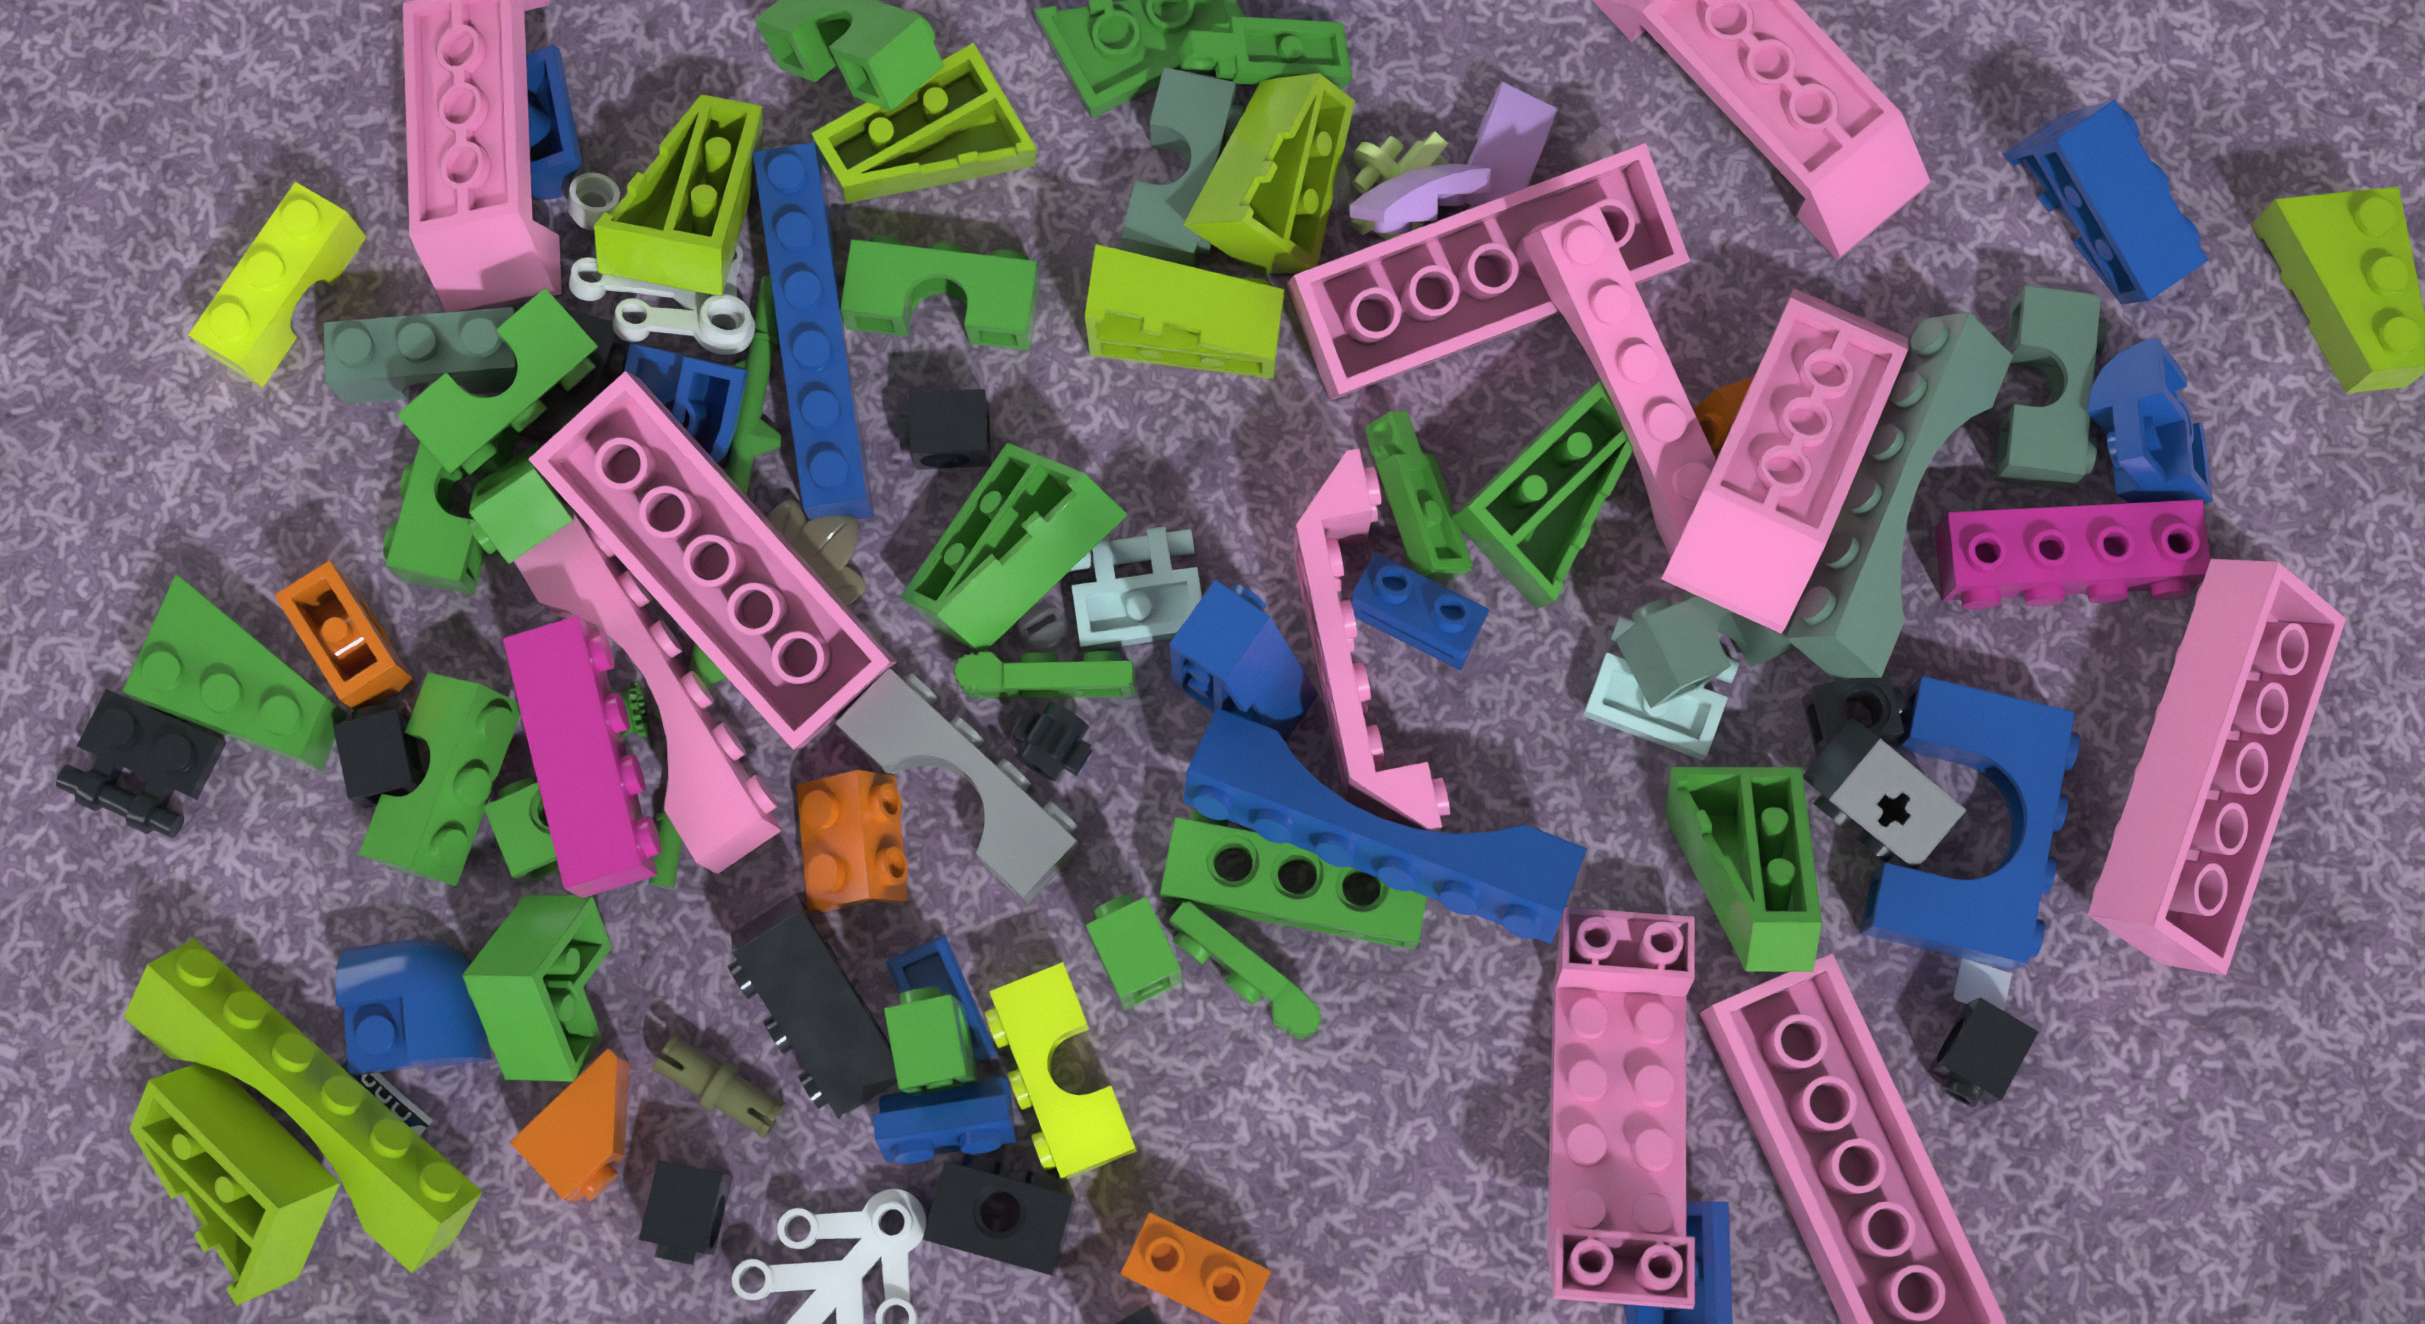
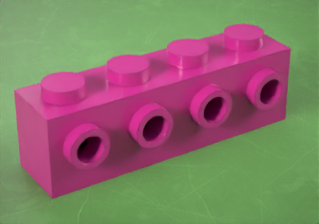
M2203 500L1948 512L1934 528L1942 601L1961 600L1962 608L1970 610L1996 607L2001 604V598L2025 597V605L2058 604L2065 600L2064 595L2088 594V600L2091 603H2111L2128 598V592L2151 591L2152 599L2154 600L2179 599L2191 595V589L2204 581L2210 563Z
M578 615L503 638L564 889L581 898H585L657 876L658 873L653 856L661 854L660 838L650 816L643 817L637 794L645 791V780L635 754L627 755L622 731L630 729V722L621 695L618 692H611L606 670L614 668V658L605 633L603 631L596 632L594 628Z

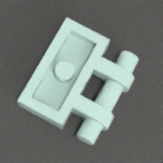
M1165 526L1146 529V536L1110 541L1109 535H1106L1070 570V572L1095 568L1097 581L1071 585L1081 652L1174 638L1202 599L1198 568L1172 570L1170 557L1195 554L1191 529L1166 532ZM1151 560L1152 574L1115 579L1114 565Z
M1619 616L1611 640L1616 641L1618 637L1636 624L1635 621ZM1606 653L1583 716L1703 761L1710 750L1728 697L1704 689L1703 686L1698 690L1650 709L1626 660ZM1727 656L1731 666L1715 678L1731 684L1740 660Z

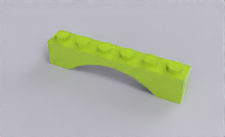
M195 938L147 964L123 1016L170 1059L197 1062L227 1072L256 1088L281 1107L311 1137L332 1165L352 1200L363 1230L412 1274L452 1244L482 1195L483 1191Z

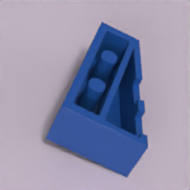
M2116 99L2059 115L2002 153V155L2013 168L2024 162L2046 190L2037 199L2048 213L2057 207L2062 210L2081 235V237L2073 242L2074 246L2119 303L2124 305L2150 301L2206 263L2208 259L2199 245L2201 239L2198 229L2188 217L2182 215L2169 193L2170 184L2165 172L2159 165L2150 160L2139 141V130L2135 120L2126 110L2120 108Z
M1215 579L1169 643L1172 685L1212 713L1215 712L1216 708L1275 729L1286 742L1319 694L1272 618L1263 612L1267 607L1265 602L1240 584L1234 583L1231 589Z

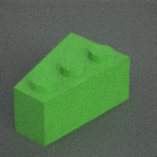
M1006 443L906 587L900 599L946 637L976 652H985L1128 514L1085 473Z

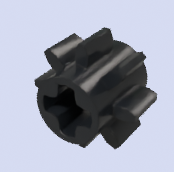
M1049 701L1041 715L1027 707L1011 732L1014 734L1013 738L1022 743L1015 754V758L1037 774L1054 782L1063 769L1077 776L1093 751L1090 749L1091 744L1082 740L1090 727L1077 715L1054 702Z

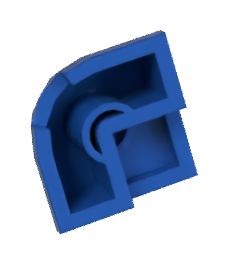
M2157 337L2144 340L2120 351L2101 369L2090 390L2088 414L2107 434L2108 450L2113 462L2116 495L2129 503L2203 500V504L2212 502L2203 423H2192L2187 404L2178 390L2187 387L2188 379L2180 365Z
M630 343L624 372L626 371L640 378L714 461L719 463L726 456L737 431L749 370L712 359L694 357L638 343Z
M421 939L343 949L338 960L335 987L336 1005L344 1010L348 1074L357 1076L416 1067L429 1069L492 1060L487 1034L473 1000L468 994L466 983L462 976L471 962L461 951L441 941Z

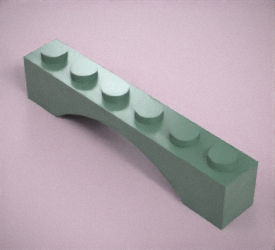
M1970 312L1920 319L1917 329L1911 337L1908 352L1829 539L1818 560L1807 589L1799 601L1797 612L1787 633L1786 639L1833 679L1882 678L1904 624L1901 595L1902 549L1907 519L1917 487L1933 456L1951 433L1971 417L1993 407L2013 358V355Z

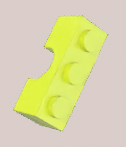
M295 182L188 336L211 358L263 388L297 339V336L291 330V318L301 296L312 284L319 280L333 287L367 236L347 211Z
M1062 962L989 991L995 1008L985 1011L984 1014L997 1048L1010 1045L1019 1069L1007 1074L1021 1110L1033 1106L1042 1131L1032 1134L1031 1137L1044 1171L1047 1172L1057 1168L1060 1178L1068 1180L1137 1152L1112 1086L1087 1095H1073L1060 1089L1052 1078L1051 1061L1058 1046L1066 1039L1090 1030L1064 963Z

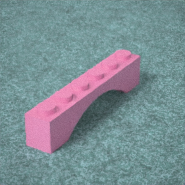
M1598 203L1523 238V242L1550 299L1564 316L1582 344L1618 413L1642 473L1655 526L1671 558L1713 469L1716 458Z
M574 511V518L571 523L514 560L539 603L563 619L579 615L592 628L603 631L605 635L609 636L625 650L644 675L659 707L667 740L668 784L664 811L695 862L719 874L782 831L771 813L772 810L778 807L777 801L758 775L755 774L749 778L738 760L746 754L741 742L726 723L723 722L717 726L706 708L714 703L707 687L695 672L690 671L685 674L675 657L682 652L678 640L662 620L654 623L645 609L644 605L651 601L645 587L630 570L623 573L613 557L615 554L579 514Z

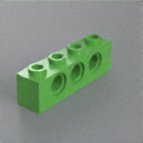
M1198 811L1191 812L1190 820L1175 817L1160 891L1161 902L1181 905L1183 901L1185 903L1189 901L1201 910L1409 950L1416 949L1420 939L1427 896L1412 890H1395L1385 885L1378 877L1349 866L1336 867L1330 865L1313 852L1289 843L1279 844L1268 841L1255 830L1251 832L1228 827L1229 820L1211 819ZM1227 851H1239L1249 858L1252 869L1242 880L1227 881L1221 878L1214 868L1218 857ZM1291 863H1302L1308 866L1314 873L1315 884L1310 890L1301 894L1288 892L1281 886L1278 879L1281 869ZM1365 875L1376 883L1379 897L1375 902L1367 906L1354 905L1344 896L1342 890L1343 883L1351 876Z

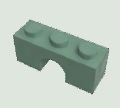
M1166 67L1163 68L1149 123L1151 146L1177 152L1186 159L1190 166L1180 179L1170 184L1156 185L1135 180L1121 235L1123 251L1194 268L1197 266L1199 254L1210 257L1213 245L1183 224L1245 111V107L1236 105V82Z
M2025 285L2011 303L2006 349L2013 355L2010 364L2024 365L2039 371L2050 385L2052 400L2050 405L2043 407L2014 404L1999 421L1994 481L2069 491L2085 474L2091 473L2096 460L2097 439L2096 437L2089 436L2090 415L2088 414L2090 390L2097 378L2094 376L2095 358L2104 349L2108 329L2107 319L2099 317L2101 295Z
M513 307L324 322L325 383L345 404L408 399L407 387L420 383L435 382L445 373L457 385L465 388L468 393L479 394L506 391L516 378L518 365L513 352L496 334V329L514 315L516 311Z
M1807 582V584H1806V587H1805V589H1804V591H1803V593H1802V595H1801L1799 601L1801 600V598L1803 597V595H1804V593H1805V591H1806V589H1807L1808 582ZM1687 591L1682 595L1684 601L1671 606L1667 598H1662L1634 612L1632 617L1636 624L1616 639L1651 709L1702 688L1731 666L1721 647L1718 632L1728 636L1739 646L1750 668L1798 649L1786 639V636L1797 612L1799 601L1786 628L1781 634Z

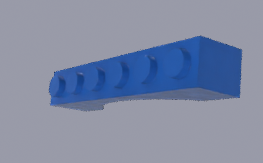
M815 142L754 151L753 156L803 509L809 520L839 514L852 515L857 520L875 517L866 453L854 395L843 319L840 311L833 227L824 167Z
M1216 708L1187 769L1183 803L1195 807L1202 815L1215 820L1227 819L1255 830L1268 841L1279 844L1289 843L1317 854L1330 865L1336 867L1349 866L1378 877L1385 885L1395 890H1412L1440 901L1446 908L1462 915L1474 914L1504 926L1511 934L1524 939H1539L1549 944L1552 943L1587 851L1586 847L1525 824L1494 832L1454 834L1419 830L1384 820L1347 802L1319 782L1293 755L1277 730Z

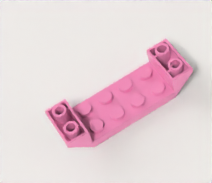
M406 0L403 3L409 236L446 312L494 309L527 302L544 288L552 296L562 294L559 235L532 220L524 11L549 6L550 0Z
M1592 0L1631 42L1647 31L1799 191L1805 200L1796 217L1837 261L1912 200L1931 182L1902 112L1794 0Z
M1793 288L1699 500L1662 576V580L1782 634L1829 539L1908 352V338Z
M1360 449L1348 450L1296 524L1293 553L1345 800L1384 820L1419 830L1440 832V829L1445 827V817L1450 816L1449 801L1443 779L1431 778L1428 762L1381 771L1380 764L1384 763V752L1377 724L1366 726L1363 714L1368 713L1367 700H1371V694L1364 662L1352 663L1350 652L1355 651L1353 638H1357V627L1350 599L1339 601L1337 592L1341 591L1340 576H1344L1340 547L1367 542L1370 523L1378 521L1376 505H1381V493L1375 468L1363 467Z
M1565 907L1562 914L1552 1010L1547 1253L1553 1299L1693 1309L1695 1306V1237H1686V996L1695 978V917Z

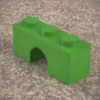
M778 0L755 19L779 69L817 82L831 69L838 66L853 97L890 111L894 110L944 66L933 43L935 41L934 31L927 20L915 11L909 12L883 3L880 0Z
M883 235L872 236L869 238V241L851 239L840 311L847 330L908 337L911 317L916 306L923 299L931 295L950 294L958 297L967 305L965 328L969 344L1031 351L1040 288L1037 261L1028 260L1026 255L1012 250H996L990 256L967 253V250L963 247L951 243H934L930 248L906 246L900 239Z
M546 288L496 329V334L513 352L518 365L516 378L509 389L496 397L478 398L463 391L445 373L397 414L399 419L451 475L461 467L469 476L472 475L499 451L491 442L510 425L518 433L522 432L548 409L540 399L560 383L568 392L596 368L589 357L597 351L598 346Z
M468 393V394H470V395H472V396H475V397H478V398H492V397H487V396H482V395H477V394ZM511 425L491 441L499 451L473 474H491L512 460L519 434ZM421 441L414 464L409 463L402 474L400 496L404 501L398 522L392 523L388 527L384 538L383 555L387 560L385 566L402 581L475 595L486 551L469 529L468 522L471 519L451 515L449 505L454 488L469 474L461 467L451 475Z
M427 673L405 733L427 742L430 749V764L427 774L421 784L406 796L394 797L381 794L358 855L407 874L456 887L484 814L483 806L488 803L521 714L518 701L480 683Z

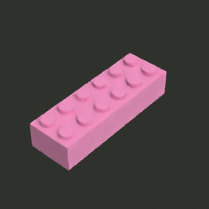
M1644 143L1294 275L1287 282L1286 287L1329 400L1337 399L1561 314L1550 299L1523 242V238L1598 203L1635 285L1669 273L1690 262L1647 144Z
M625 371L528 459L793 750L804 748L859 698L888 668H892L898 662L640 378Z
M2211 559L2203 584L2197 592L2195 607L2183 641L2177 649L2175 664L2164 696L2156 709L2155 721L2142 759L2136 767L2134 782L2124 811L2115 827L2113 842L2100 880L2096 883L2093 891V900L2087 916L2162 965L2226 976L2346 621L2342 614L2281 563L2275 561Z
M1833 953L1815 960L1813 972H1787L1713 1004L1700 1012V1016L1841 1323L2007 1324Z

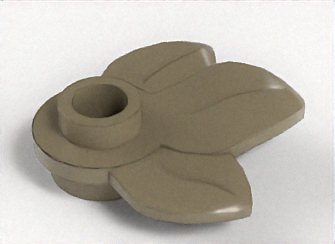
M793 499L781 502L769 513L767 519L847 607L866 591L868 587L863 578L853 569L846 566L853 555L858 541L859 522L856 517L839 514L817 517L807 521L802 509Z

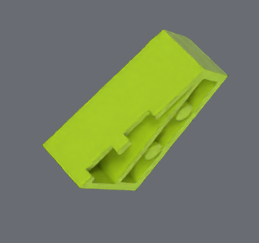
M974 42L943 59L942 63L944 66L894 110L890 111L866 102L811 133L812 141L815 142L821 162L846 204L995 175L1036 165L1037 148Z
M1320 73L1262 80L1183 225L1256 274L1299 273L1317 267L1355 100Z
M703 94L698 97L659 145L660 154L643 174L637 172L627 184V194L612 213L604 212L594 224L598 273L723 296L756 180L753 152L763 150V106Z
M2399 186L2275 199L2251 226L2259 240H2265L2282 271L2279 276L2288 292L2293 290L2311 322L2308 327L2345 393L2408 387L2425 373V312Z
M1095 244L1085 310L1090 356L1274 379L1283 315L1284 289L1273 287L1270 282L1259 278H1236Z
M195 1063L148 1080L129 1130L171 1199L183 1195L202 1229H199L194 1234V1237L203 1252L205 1253L215 1248L235 1281L226 1290L236 1306L296 1280L304 1267L340 1182L227 1072Z

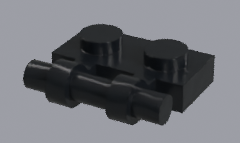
M106 689L77 744V747L99 756L96 763L87 772L72 765L64 766L56 779V787L75 795V802L90 810L98 811L104 808L125 817L126 824L129 827L142 833L149 834L154 830L167 837L174 838L180 832L184 823V815L166 807L174 790L198 800L227 742ZM123 768L149 779L143 792L137 795L115 785Z

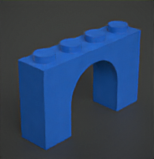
M1922 676L1908 689L1906 699L1908 723L1903 725L1904 734L1898 739L1897 749L1965 765L1987 777L2000 791L2007 804L2011 818L2010 844L2004 859L1996 870L1990 875L1978 879L1958 880L1889 863L1882 864L1872 871L1860 934L2013 971L2028 964L2029 957L2035 958L2038 955L2044 938L2045 922L2042 919H2038L2037 915L2041 894L2047 895L2049 893L2056 873V857L2049 856L2053 832L2058 833L2061 830L2068 809V796L2060 792L2064 770L2070 771L2079 750L2080 735L2079 733L2072 732L2075 712Z

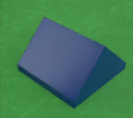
M553 44L526 55L532 200L561 198L582 163L560 48Z

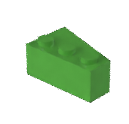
M1602 380L1575 398L1451 517L1458 527L1536 609L1556 602L1564 586L1563 581L1579 550L1583 549L1591 533L1590 528L1606 497L1610 496L1633 451Z
M177 574L170 585L122 690L123 693L150 708L319 771L323 770L336 740L333 724L344 722L347 712L275 654L210 598Z
M1670 767L1665 811L1667 822L1745 971L1813 972L1822 918L1802 767Z

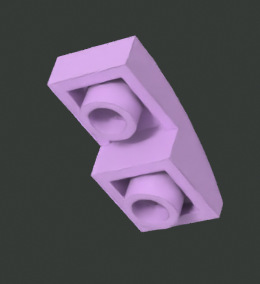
M1504 82L1500 83L1474 137L1478 141L1466 164L1491 168L1490 193L1465 194L1466 203L1477 207L1527 188L1547 140L1557 108Z
M1452 163L1419 168L1400 174L1377 185L1350 204V218L1374 221V232L1399 234L1412 231V222L1437 221L1438 205H1465V194L1490 193L1491 168Z

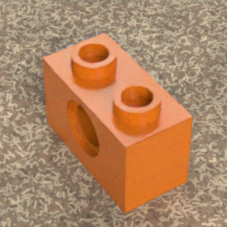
M330 560L274 595L339 700L354 711L371 705H379L416 681L353 580Z
M1149 1212L1120 1274L1222 1324H1247L1271 1270Z

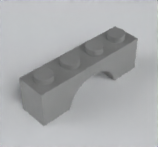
M888 668L835 724L842 735L884 774L894 775L914 767L933 766L950 770L966 779L977 790L984 806V830L976 855L981 864L1023 903L1028 905L1080 850L1077 840L1071 835L1078 826L1053 802L1049 801L1042 808L1024 791L1031 783L1005 758L997 765L990 761L978 749L985 741L961 717L956 715L949 723L932 707L938 700L937 696L919 678L910 673L902 680L892 669Z

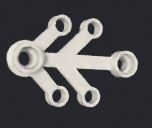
M584 173L577 176L572 181L569 189L567 209L570 216L580 227L594 230V224L603 213L611 214L619 204V188L611 178L600 173ZM738 243L723 296L711 294L710 297L706 293L601 274L597 270L596 258H581L572 265L569 288L579 299L595 301L602 298L606 291L609 290L674 298L686 309L650 307L646 302L635 298L621 301L616 306L612 325L616 335L625 341H642L647 338L650 331L694 336L698 343L710 352L732 355L745 350L752 342L755 332V322L750 309L741 299L737 298V275L739 274L743 259V250ZM592 276L596 278L598 281L595 283L585 282L580 277ZM628 316L636 317L642 323L632 324L624 318ZM716 326H722L729 330L720 329Z
M887 1189L875 1194L868 1200L864 1209L858 1212L813 1214L811 1211L801 1208L791 1209L782 1215L777 1227L780 1240L790 1248L806 1249L812 1246L817 1239H861L840 1261L769 1265L762 1260L756 1259L743 1261L733 1272V1289L741 1298L746 1300H760L771 1292L816 1289L786 1324H823L835 1309L837 1324H864L863 1277L881 1258L885 1301L876 1312V1324H886L885 1314L894 1305H901L907 1310L909 1314L908 1324H917L918 1313L910 1301L908 1253L918 1246L923 1239L927 1225L926 1212L921 1202L914 1195L900 1189ZM896 1209L903 1214L905 1224L900 1233L890 1236L882 1230L881 1219L887 1211ZM797 1216L807 1218L811 1226L809 1236L801 1242L792 1240L787 1231L788 1224ZM751 1267L760 1268L765 1275V1284L756 1293L747 1291L742 1282L745 1271Z

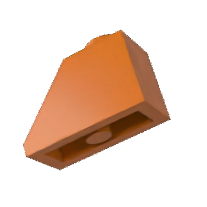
M607 1048L574 1082L564 1089L510 1141L511 1145L550 1187L566 1201L577 1202L583 1196L588 1201H592L602 1194L618 1177L619 1173L613 1167L625 1156L629 1062L621 1053Z

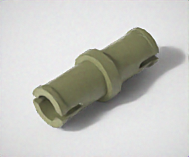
M674 1034L661 1051L665 1055L663 1058L659 1056L656 1059L652 1070L658 1074H663L700 1097L699 1105L709 1112L717 1108L756 1132L760 1138L765 1139L776 1123L775 1118L781 1116L787 1103L782 1100L779 1101L739 1076L740 1068L729 1061L722 1065L681 1040L682 1038L677 1034Z

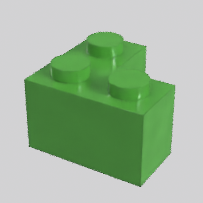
M524 895L462 975L468 994L473 1000L487 1034L489 1045L494 1051L505 1080L574 1082L603 1040L583 989L612 948L593 895L585 898L577 895Z

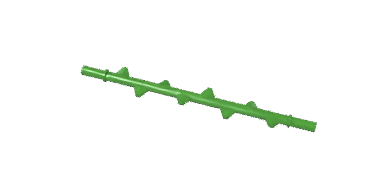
M770 275L762 276L754 316L755 332L749 345L747 359L734 364L735 366L748 369L749 374L737 431L730 445L727 466L723 470L746 496L754 457L781 448L783 440L781 434L761 420L773 351L779 347V339L776 338L778 326ZM693 642L688 673L690 671L695 672L708 691L711 692L712 684L727 679V677L703 650ZM656 705L653 717L662 723L659 707ZM665 792L662 813H658L656 820L660 822L658 835L661 843V854L655 855L653 858L658 875L649 878L648 884L664 888H674L683 840L664 811Z

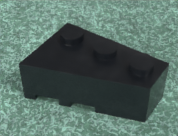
M795 893L731 933L732 954L736 961L727 967L746 998L750 999L759 994L770 1011L771 1016L763 1020V1023L782 1054H786L794 1049L807 1070L798 1075V1078L812 1102L818 1109L829 1104L837 1118L840 1119L897 1083L890 1042L863 998L857 993L837 960L839 959L828 942L824 941L805 911L807 907L799 894Z

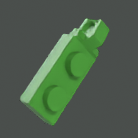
M1231 16L1227 23L1214 24L1210 32L1189 31L1188 37L1179 46L1182 71L1204 74L1216 71V78L1236 82V84L1259 85L1262 80L1320 73L1338 88L1345 89L1352 79L1345 29L1342 22Z
M1389 411L1372 423H1368L1365 429L1371 456L1374 457L1375 463H1377L1376 465L1384 485V495L1394 514L1404 544V553L1412 570L1430 580L1454 579L1470 572L1473 564L1461 529L1451 519L1455 512L1434 453L1424 454L1421 450L1408 411Z

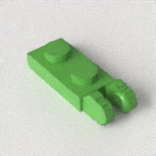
M1112 651L1087 652L1083 654V661L1058 662V656L1053 653H1025L1019 656V663H1003L992 652H979L978 655H974L971 652L970 655L964 654L963 658H958V663L954 664L956 667L953 671L954 675H956L954 679L956 682H959L958 685L960 689H963V693L969 694L970 698L973 696L977 699L981 696L984 699L1133 697V694H1136V671L1133 661H1121V654Z
M1183 901L1169 919V926L1178 932L1172 943L1200 965H1203L1208 957H1210L1224 968L1229 974L1223 983L1250 1005L1254 1006L1259 998H1262L1271 1005L1273 1024L1281 1031H1288V1036H1294L1295 1040L1297 1038H1302V1040L1305 1037L1311 1038V1035L1319 1029L1318 1027L1322 1023L1320 1018L1323 1015L1319 1012L1320 1007L1315 1005V1001H1309L1307 994L1191 902L1185 903Z

